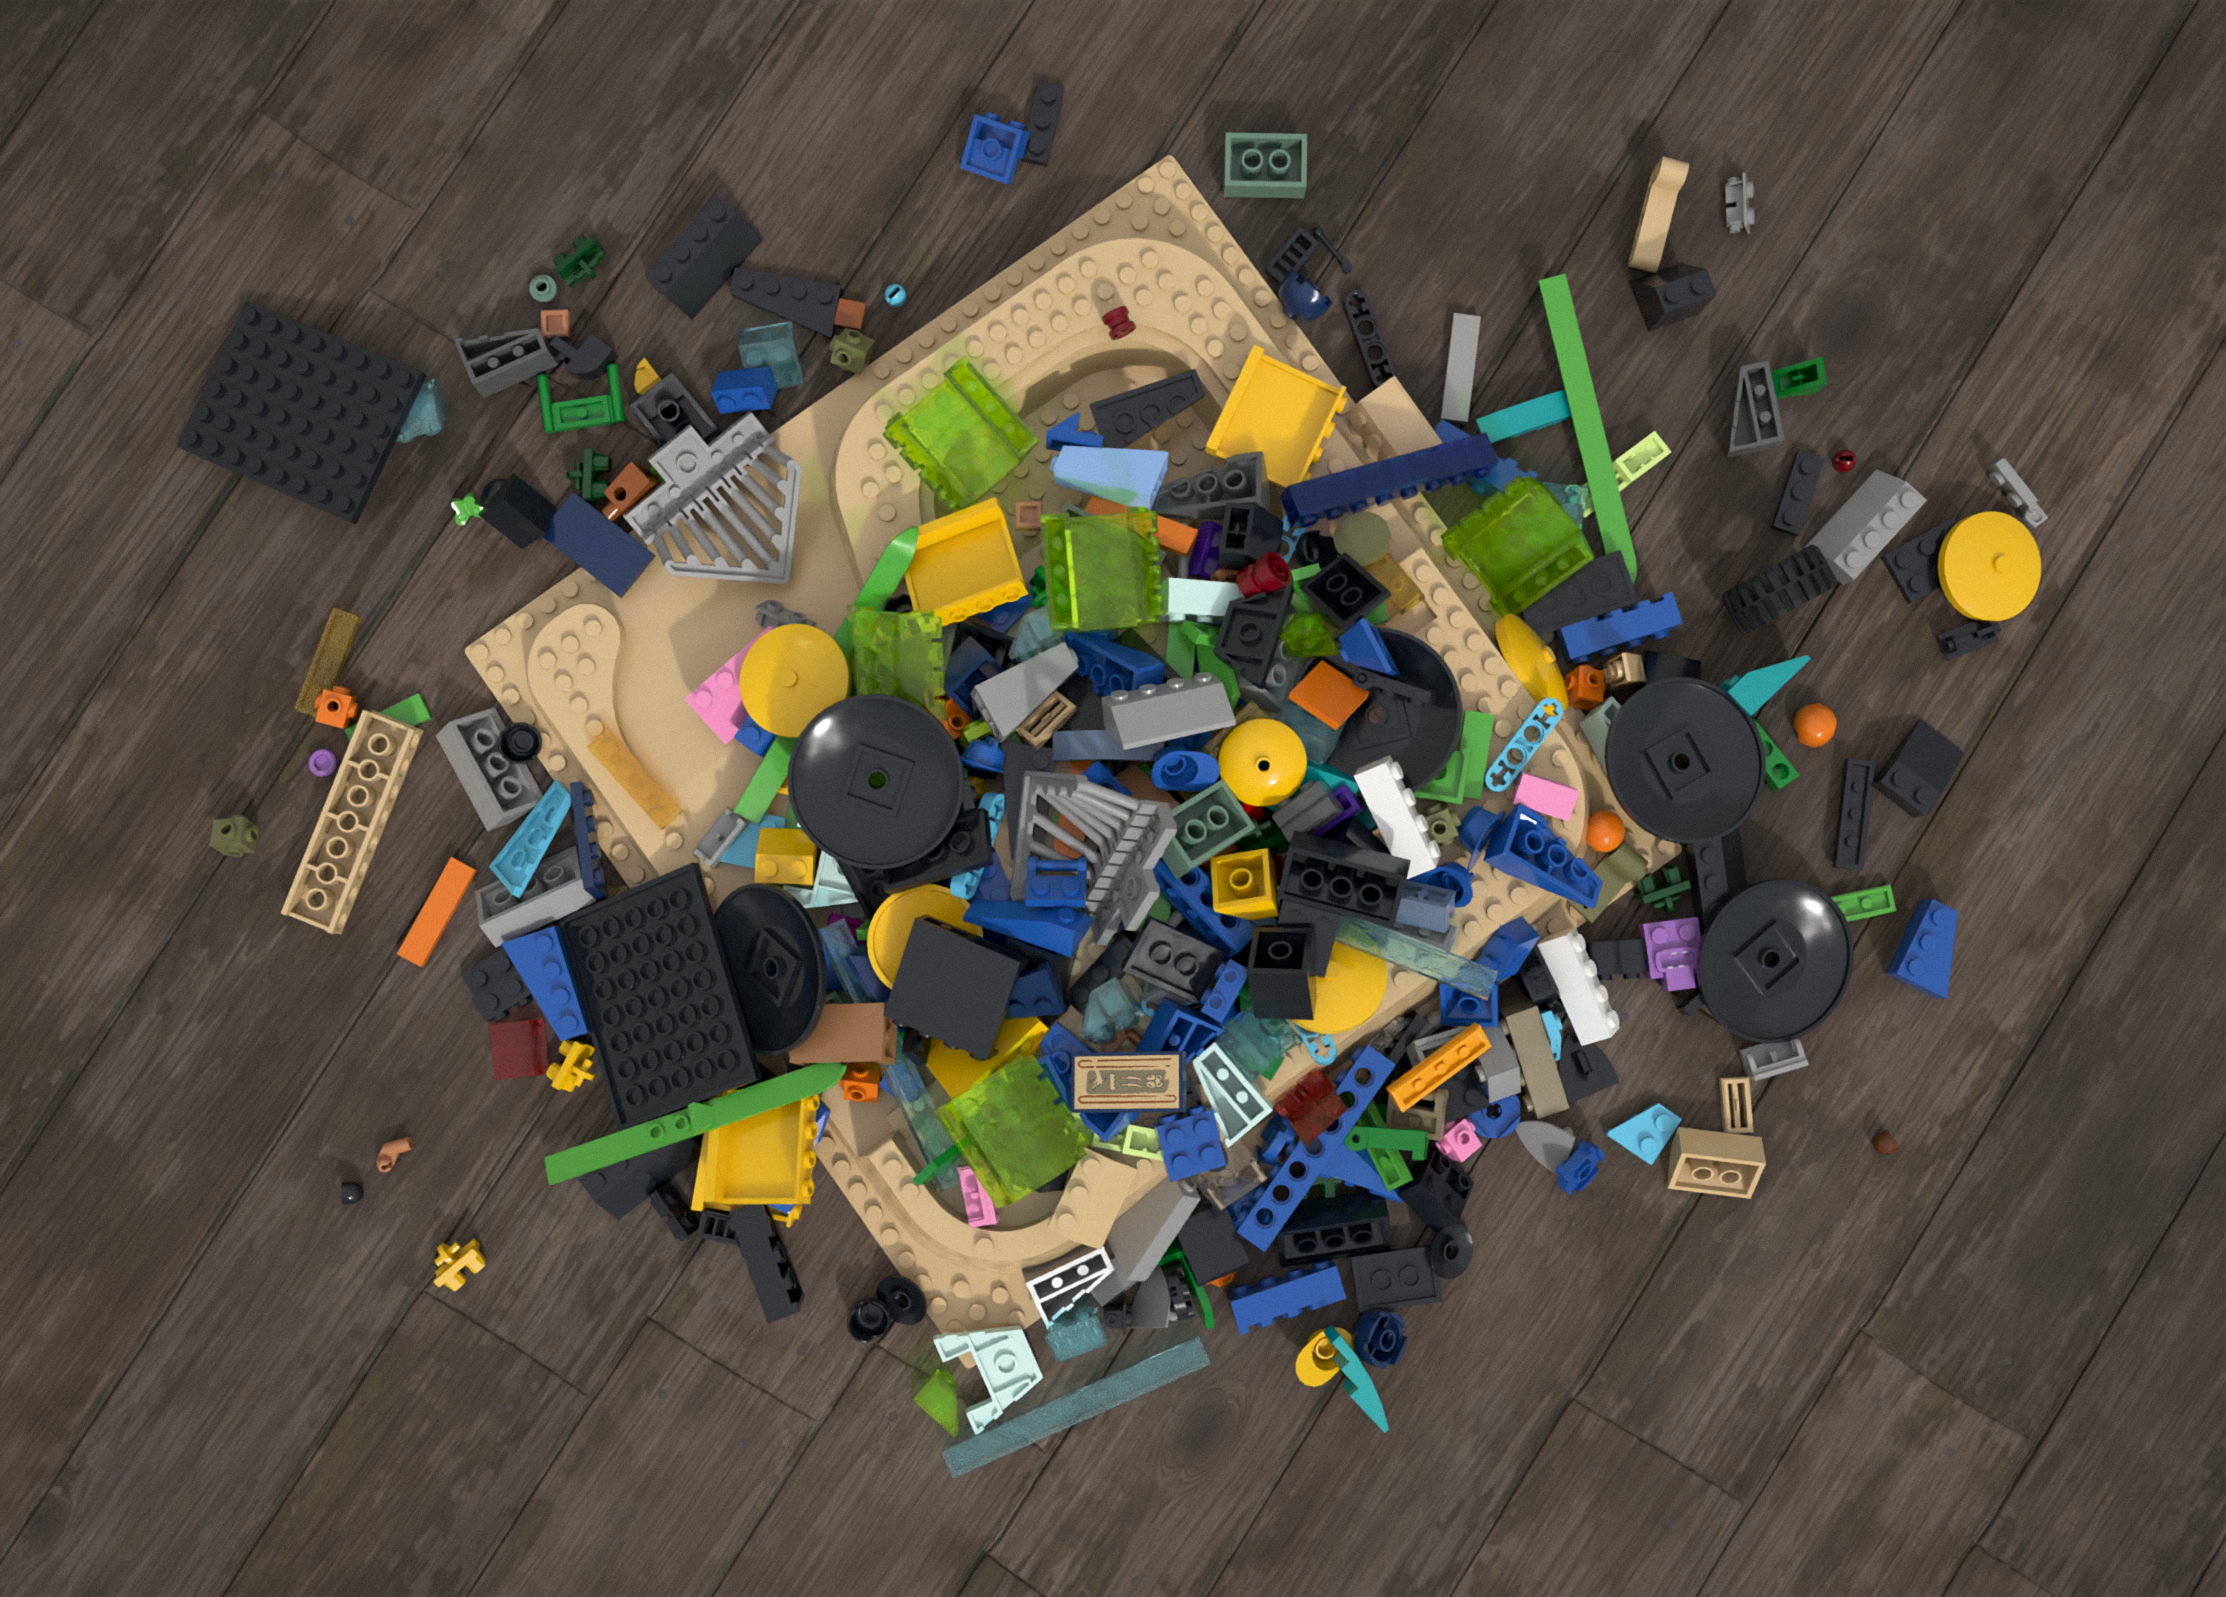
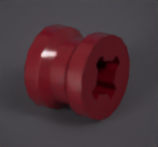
M1126 306L1115 308L1102 317L1104 325H1107L1110 329L1109 336L1111 340L1125 337L1136 329L1134 321H1131L1128 317L1129 311Z

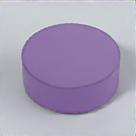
M320 749L310 756L309 768L317 776L330 777L339 768V758L332 751Z

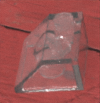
M1240 1139L1229 1148H1227L1225 1140H1221L1228 1155V1164L1225 1169L1217 1173L1205 1171L1190 1176L1201 1193L1220 1211L1267 1180L1266 1175Z

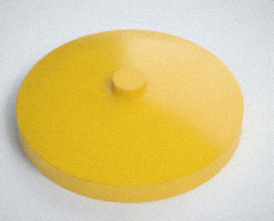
M1982 512L1965 517L1950 529L1940 548L1938 575L1945 596L1961 614L1981 622L2001 621L2019 614L2033 599L2041 577V558L2033 536L2020 521L2001 512Z
M1509 613L1498 619L1495 624L1497 641L1503 657L1511 670L1537 704L1543 699L1555 698L1562 704L1563 711L1566 710L1568 707V694L1553 651L1518 616ZM1553 705L1542 707L1546 714L1555 716L1552 712L1554 709Z
M805 624L783 625L762 635L749 649L740 671V694L748 714L763 729L782 737L799 738L802 731L816 715L832 704L850 697L852 687L850 663L840 644L824 631Z
M926 884L888 897L874 914L867 936L869 959L880 980L892 990L916 917L927 914L984 938L981 926L963 921V915L970 907L968 901L963 898L954 897L949 888L935 884Z
M1339 922L1325 978L1316 976L1317 999L1314 1020H1291L1292 1022L1312 1032L1338 1034L1361 1026L1373 1016L1379 1008L1386 991L1387 968L1379 947L1368 934L1350 923Z

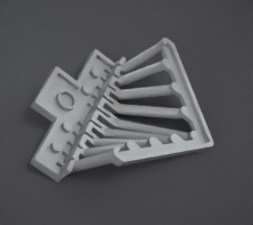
M748 411L708 445L689 424L647 459L663 477L664 481L626 511L623 517L647 545L654 542L664 567L673 576L786 584L790 579L802 468L793 458L770 445L775 439L765 430L751 411ZM763 453L786 467V480L762 462L757 455ZM746 464L750 465L783 492V507L742 467ZM735 475L782 521L780 534L743 495L730 477ZM719 486H722L778 549L777 561L716 490ZM708 497L769 569L757 568L702 500ZM694 508L742 567L728 566L722 555L689 512L691 509ZM679 519L684 522L714 565L701 564L676 523ZM666 530L669 532L686 562H675L663 538V532Z
M1025 771L1010 888L1011 900L1025 902L1027 860L1030 857V852L1047 860H1073L1040 842L1034 841L1032 834L1033 825L1036 823L1093 863L1095 870L1087 867L1089 887L1086 886L1085 907L1069 908L1086 913L1093 918L1091 929L1096 945L1107 946L1113 934L1117 932L1122 920L1125 930L1137 931L1160 894V886L1156 882L1153 868L1163 856L1170 840L1176 835L1177 824L1173 819L1169 804L1167 802L1138 800L1092 783L1084 775ZM1037 795L1043 797L1099 846L1101 854L1044 814L1039 813L1036 808ZM1037 872V876H1051Z

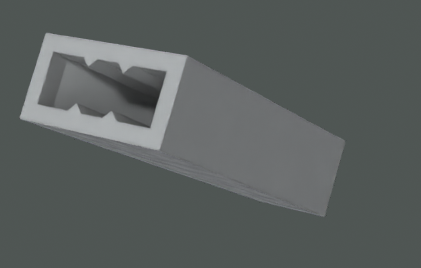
M1065 642L973 688L970 695L994 738L998 740V744L1015 731L1079 667L1075 652L1071 648L1068 649Z
M1190 1176L1170 1182L1168 1177L1164 1178L1113 1223L1107 1240L1126 1280L1144 1282L1148 1279L1200 1201L1201 1197L1196 1189V1183Z

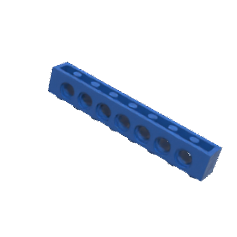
M1099 760L1095 761L1081 774L1087 776L1088 781L1133 797L1132 793L1116 780L1110 769L1102 765ZM1161 858L1158 860L1153 868L1156 882L1160 886V893L1205 941L1225 950L1227 953L1223 959L1225 962L1236 955L1252 939L1255 927L1253 922L1214 911L1212 878L1199 867L1182 876L1187 883L1185 884L1181 877L1176 880L1167 864ZM1201 898L1206 902L1207 906L1202 903ZM1221 920L1226 923L1227 927L1222 924Z
M1365 1044L1363 1048L1358 1046L1350 1057L1353 1063L1347 1071L1342 1069L1333 1081L1336 1087L1332 1093L1326 1092L1318 1102L1317 1106L1320 1108L1315 1117L1309 1115L1301 1127V1130L1304 1132L1299 1140L1293 1139L1285 1149L1284 1153L1287 1154L1282 1164L1277 1162L1268 1174L1271 1179L1266 1187L1259 1186L1251 1198L1255 1201L1249 1211L1244 1208L1236 1219L1235 1223L1238 1224L1236 1232L1265 1252L1396 1066L1395 1063L1368 1044ZM1359 1068H1367L1370 1072V1078L1365 1083H1358L1355 1080V1072ZM1344 1091H1350L1354 1095V1101L1349 1106H1342L1338 1102L1339 1095ZM1328 1114L1335 1115L1338 1119L1336 1127L1330 1130L1322 1126V1119ZM1310 1138H1318L1321 1141V1148L1319 1151L1311 1153L1305 1148L1306 1142ZM1295 1161H1300L1305 1165L1304 1173L1299 1176H1294L1289 1172L1290 1165ZM1277 1185L1288 1187L1289 1193L1284 1199L1274 1197L1273 1189ZM1260 1209H1270L1273 1213L1271 1220L1268 1222L1259 1221L1256 1214Z

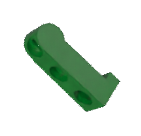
M1751 717L1759 731L1764 747L1766 785L1773 793L1800 775L1758 722Z
M1358 1125L1351 1128L1344 1138V1143L1352 1151H1361L1367 1147L1412 1151V1160H1426L1428 1130Z

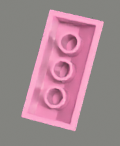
M770 625L684 698L725 745L734 739V736L749 716L743 704L739 687L740 671L744 658L752 645L762 635L773 629Z

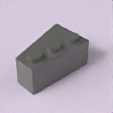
M539 328L505 332L502 336L494 337L482 335L479 336V339H454L472 385L483 398L558 365L548 340Z
M1769 361L1740 366L1738 370L1726 458L1778 448L1785 441Z

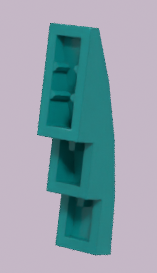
M1564 389L1476 419V423L1484 444L1489 446L1507 438L1512 439L1533 430L1538 431L1570 419L1571 414Z
M1331 1324L1324 1333L1340 1351L1333 1357V1360L1348 1377L1342 1386L1363 1411L1386 1433L1389 1427L1382 1403L1371 1378L1357 1355Z

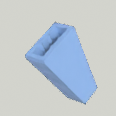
M1063 445L1059 456L1055 455L1053 457L1050 471L1054 472V484L1149 513L1168 469L1169 452Z

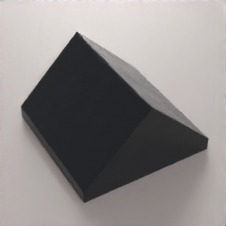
M513 472L478 515L523 549L546 535L557 507Z
M967 619L960 622L953 652L971 636L1005 671L1009 669L1018 646L1016 638Z

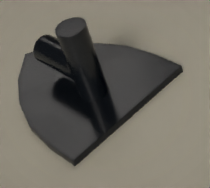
M1567 1034L1561 1048L1558 1067L1561 1083L1569 1104L1619 1083L1616 1072L1608 1058L1591 1043L1581 1046L1578 1037Z

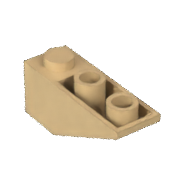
M1621 653L1604 663L1603 669H1601V671H1604V682L1607 685L1608 691L1640 686L1646 683L1641 655Z

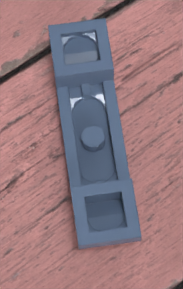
M1105 730L1053 732L1052 761H1154V754L1159 753L1165 748L1166 741L1123 750Z

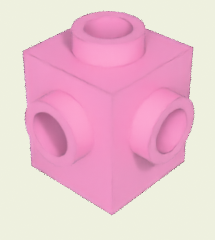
M1460 1118L1445 1124L1443 1139L1435 1142L1441 1153L1447 1155L1451 1160L1463 1162L1482 1146L1474 1133V1125L1467 1118Z

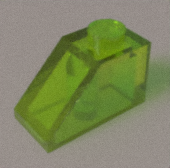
M1319 612L1295 614L1280 635L1291 658L1338 655L1340 652Z
M937 1369L916 1392L913 1401L955 1438L960 1430L958 1387L955 1385L957 1381L947 1371L942 1373Z

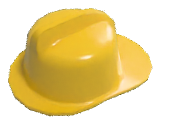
M1334 1327L1354 1352L1351 1334L1345 1329ZM1327 1328L1315 1331L1309 1337L1307 1345L1298 1354L1295 1363L1296 1374L1305 1385L1312 1387L1323 1385L1340 1370L1333 1360V1357L1340 1351L1325 1335L1324 1331Z

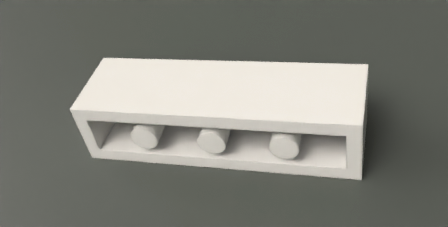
M1389 755L1358 768L1354 778L1391 855L1411 860L1407 879L1436 868L1441 856L1440 849L1436 841H1431L1427 834L1428 824L1422 814L1418 815L1416 811L1414 794L1410 788L1406 789L1402 781L1403 772L1399 763L1393 762Z
M1576 927L1545 936L1537 945L1559 989L1560 998L1581 1046L1611 1038L1620 1028L1617 1013L1611 1009L1607 990L1600 984L1597 977L1596 965L1593 960L1589 959L1585 950L1586 944L1583 936L1578 934Z

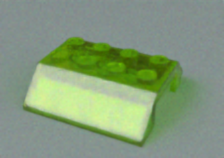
M965 356L943 373L944 381L903 415L899 411L888 420L885 427L886 430L882 434L895 450L900 447L903 448L899 453L900 456L914 471L919 468L921 469L918 476L932 492L940 490L937 497L949 511L954 508L960 511L977 503L1013 472L1039 442V439Z
M1518 475L1503 487L1505 493L1497 491L1481 504L1483 510L1475 508L1460 520L1461 527L1455 524L1440 535L1443 540V550L1453 561L1459 556L1491 593L1489 603L1501 617L1509 613L1519 614L1595 557L1580 526L1547 487L1529 475L1525 478Z
M1137 506L1127 507V513L1069 517V512L1040 515L1050 631L1085 633L1132 629L1159 623V616L1166 615L1164 594H1156V591L1163 589L1162 568L1160 565L1154 566V562L1161 561L1159 537H1151V534L1158 532L1156 511H1149V508Z
M846 606L849 661L852 673V696L862 694L894 695L918 704L934 715L939 721H946V700H935V696L945 695L944 671H933V667L944 666L943 643L932 642L931 639L942 638L941 616H934V610L919 609L902 613L873 611V607Z
M1022 1054L1016 1056L992 1075L962 1094L955 1095L933 1110L997 1209L1017 1202L1068 1170L1087 1155L1084 1149L1091 1144L1080 1126L1073 1130L1070 1129L1069 1126L1075 1123L1076 1120L1064 1101L1056 1106L1053 1103L1060 1095L1049 1078L1046 1076L1040 1081L1038 1080L1037 1076L1044 1071L1033 1054L1026 1058Z

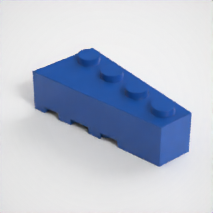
M1443 419L1434 430L1443 443L1425 458L1428 463L1434 466L1438 464L1446 469V474L1456 481L1461 479L1469 485L1468 488L1476 495H1485L1491 499V504L1501 511L1507 510L1511 512L1538 475L1532 470H1529L1527 474L1519 470L1517 467L1518 462L1509 457L1507 459L1498 458L1494 448L1487 444L1478 443L1476 445L1472 443L1474 439L1471 435Z
M1673 591L1663 594L1662 597L1654 602H1650L1648 599L1628 607L1629 609L1627 610L1620 608L1602 615L1603 617L1598 618V616L1558 629L1555 633L1565 663L1574 661V665L1591 660L1589 655L1600 653V656L1603 657L1617 652L1616 647L1626 645V648L1630 649L1642 645V639L1652 637V640L1656 641L1668 637V631L1683 623Z
M552 926L501 943L560 1041L570 1040L590 1033L560 926Z
M1328 1259L1313 1263V1268L1302 1271L1301 1267L1286 1271V1276L1276 1279L1275 1275L1259 1279L1260 1284L1249 1287L1248 1283L1233 1287V1292L1227 1294L1239 1334L1249 1333L1248 1326L1251 1325L1261 1326L1262 1328L1272 1325L1276 1317L1280 1315L1282 1318L1297 1316L1303 1312L1302 1308L1308 1306L1309 1310H1315L1346 1299L1335 1262L1329 1263Z

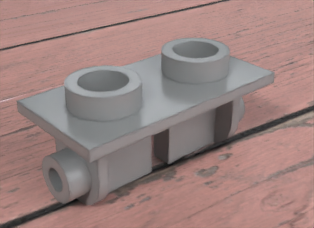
M1743 173V180L1739 181L1738 177L1728 178V183L1725 184L1726 204L1736 203V207L1726 208V228L1729 229V233H1738L1740 228H1745L1747 234H1750V224H1755L1754 207L1750 208L1749 198H1754L1753 181L1748 180L1746 173Z
M767 600L755 606V610L758 611L755 620L758 621L760 626L765 628L770 625L774 629L788 624L814 626L816 623L807 619V616L803 613L793 612L784 608L780 602L775 600Z

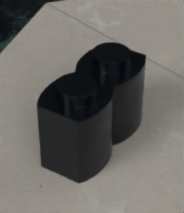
M1645 939L1585 942L1589 959L1593 960L1596 965L1599 981L1612 980V974H1623V979L1640 978V973L1647 972Z

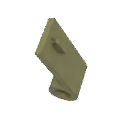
M1623 839L1618 848L1608 852L1592 870L1603 882L1595 908L1591 909L1569 899L1567 902L1590 924L1593 923L1627 882H1631L1634 879L1638 882L1647 874L1649 870L1646 868L1648 861Z

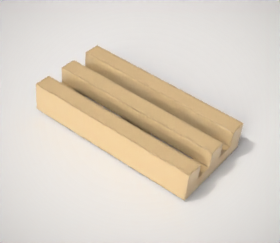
M1056 690L1016 731L1029 744L1031 743L1035 749L1039 750L1053 736V732H1057L1077 711V707ZM1058 701L1061 702L1050 713H1047ZM1041 719V722L1029 733L1028 730Z
M1749 1077L1719 1078L1723 1133H1754ZM1737 1083H1741L1745 1127H1741ZM1728 1084L1731 1086L1734 1128H1731Z

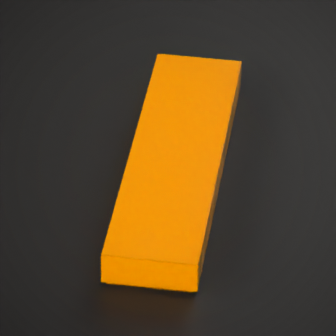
M1474 1022L1386 1087L1398 1110L1403 1113L1492 1046L1480 1024Z

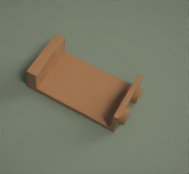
M887 1003L824 1004L820 1020L811 1036L801 1046L788 1052L790 1056L789 1063L801 1066H809V1063L876 1062L884 1065H895L897 1025L892 1023L891 1018L883 1015Z

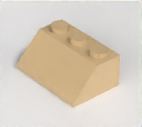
M1396 376L1391 377L1360 400L1346 414L1348 420L1392 481L1412 471L1443 443Z
M1678 1127L1671 1144L1667 1188L1751 1199L1766 1165L1762 1137Z
M1085 1144L1048 1223L1047 1229L1074 1242L1101 1250L1138 1169Z

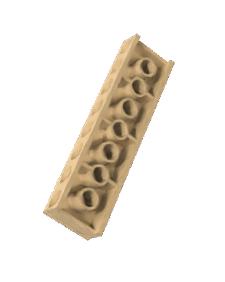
M374 710L362 711L281 914L289 915L324 929L330 934H342L424 730Z

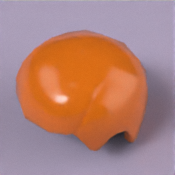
M1821 703L1804 705L1797 711L1793 720V728L1798 735V741L1812 748L1823 746L1830 741L1837 726L1833 711Z
M1610 810L1595 812L1588 821L1586 843L1593 848L1592 851L1596 852L1616 850L1623 842L1625 835L1622 819Z

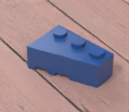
M1934 899L1920 900L1885 974L1934 999H1947L1958 911Z
M1164 996L1135 1052L1186 1051L1187 1064L1195 1055L1199 1057L1205 1051L1203 1047L1215 1035L1219 1036L1224 1029L1214 1018Z

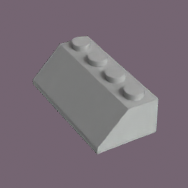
M1876 469L1804 548L1812 544L1819 547L1837 580L1842 585H1845L1855 580L1927 499L1908 482Z
M1283 588L1278 591L1273 590L1272 594L1283 591ZM1294 592L1264 689H1258L1234 671L1241 694L1240 699L1282 715L1288 712L1290 700L1288 697L1303 667L1319 615L1297 593Z
M1200 672L1188 679L1172 678L1167 680L1165 684L1160 685L1145 684L1141 685L1139 689L1132 691L1117 690L1109 696L1101 697L1105 731L1123 750L1236 725L1223 683L1209 672Z
M495 707L450 721L436 735L487 831L507 825L528 814L543 797L527 765L513 764L505 760L499 752L498 737L506 727Z
M576 845L540 861L520 898L512 895L500 880L475 891L479 926L495 948L500 946L501 943L535 931L550 922L559 920L597 901L583 889L579 850Z

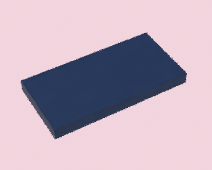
M574 492L554 514L548 531L543 536V538L621 599L655 558L651 551Z

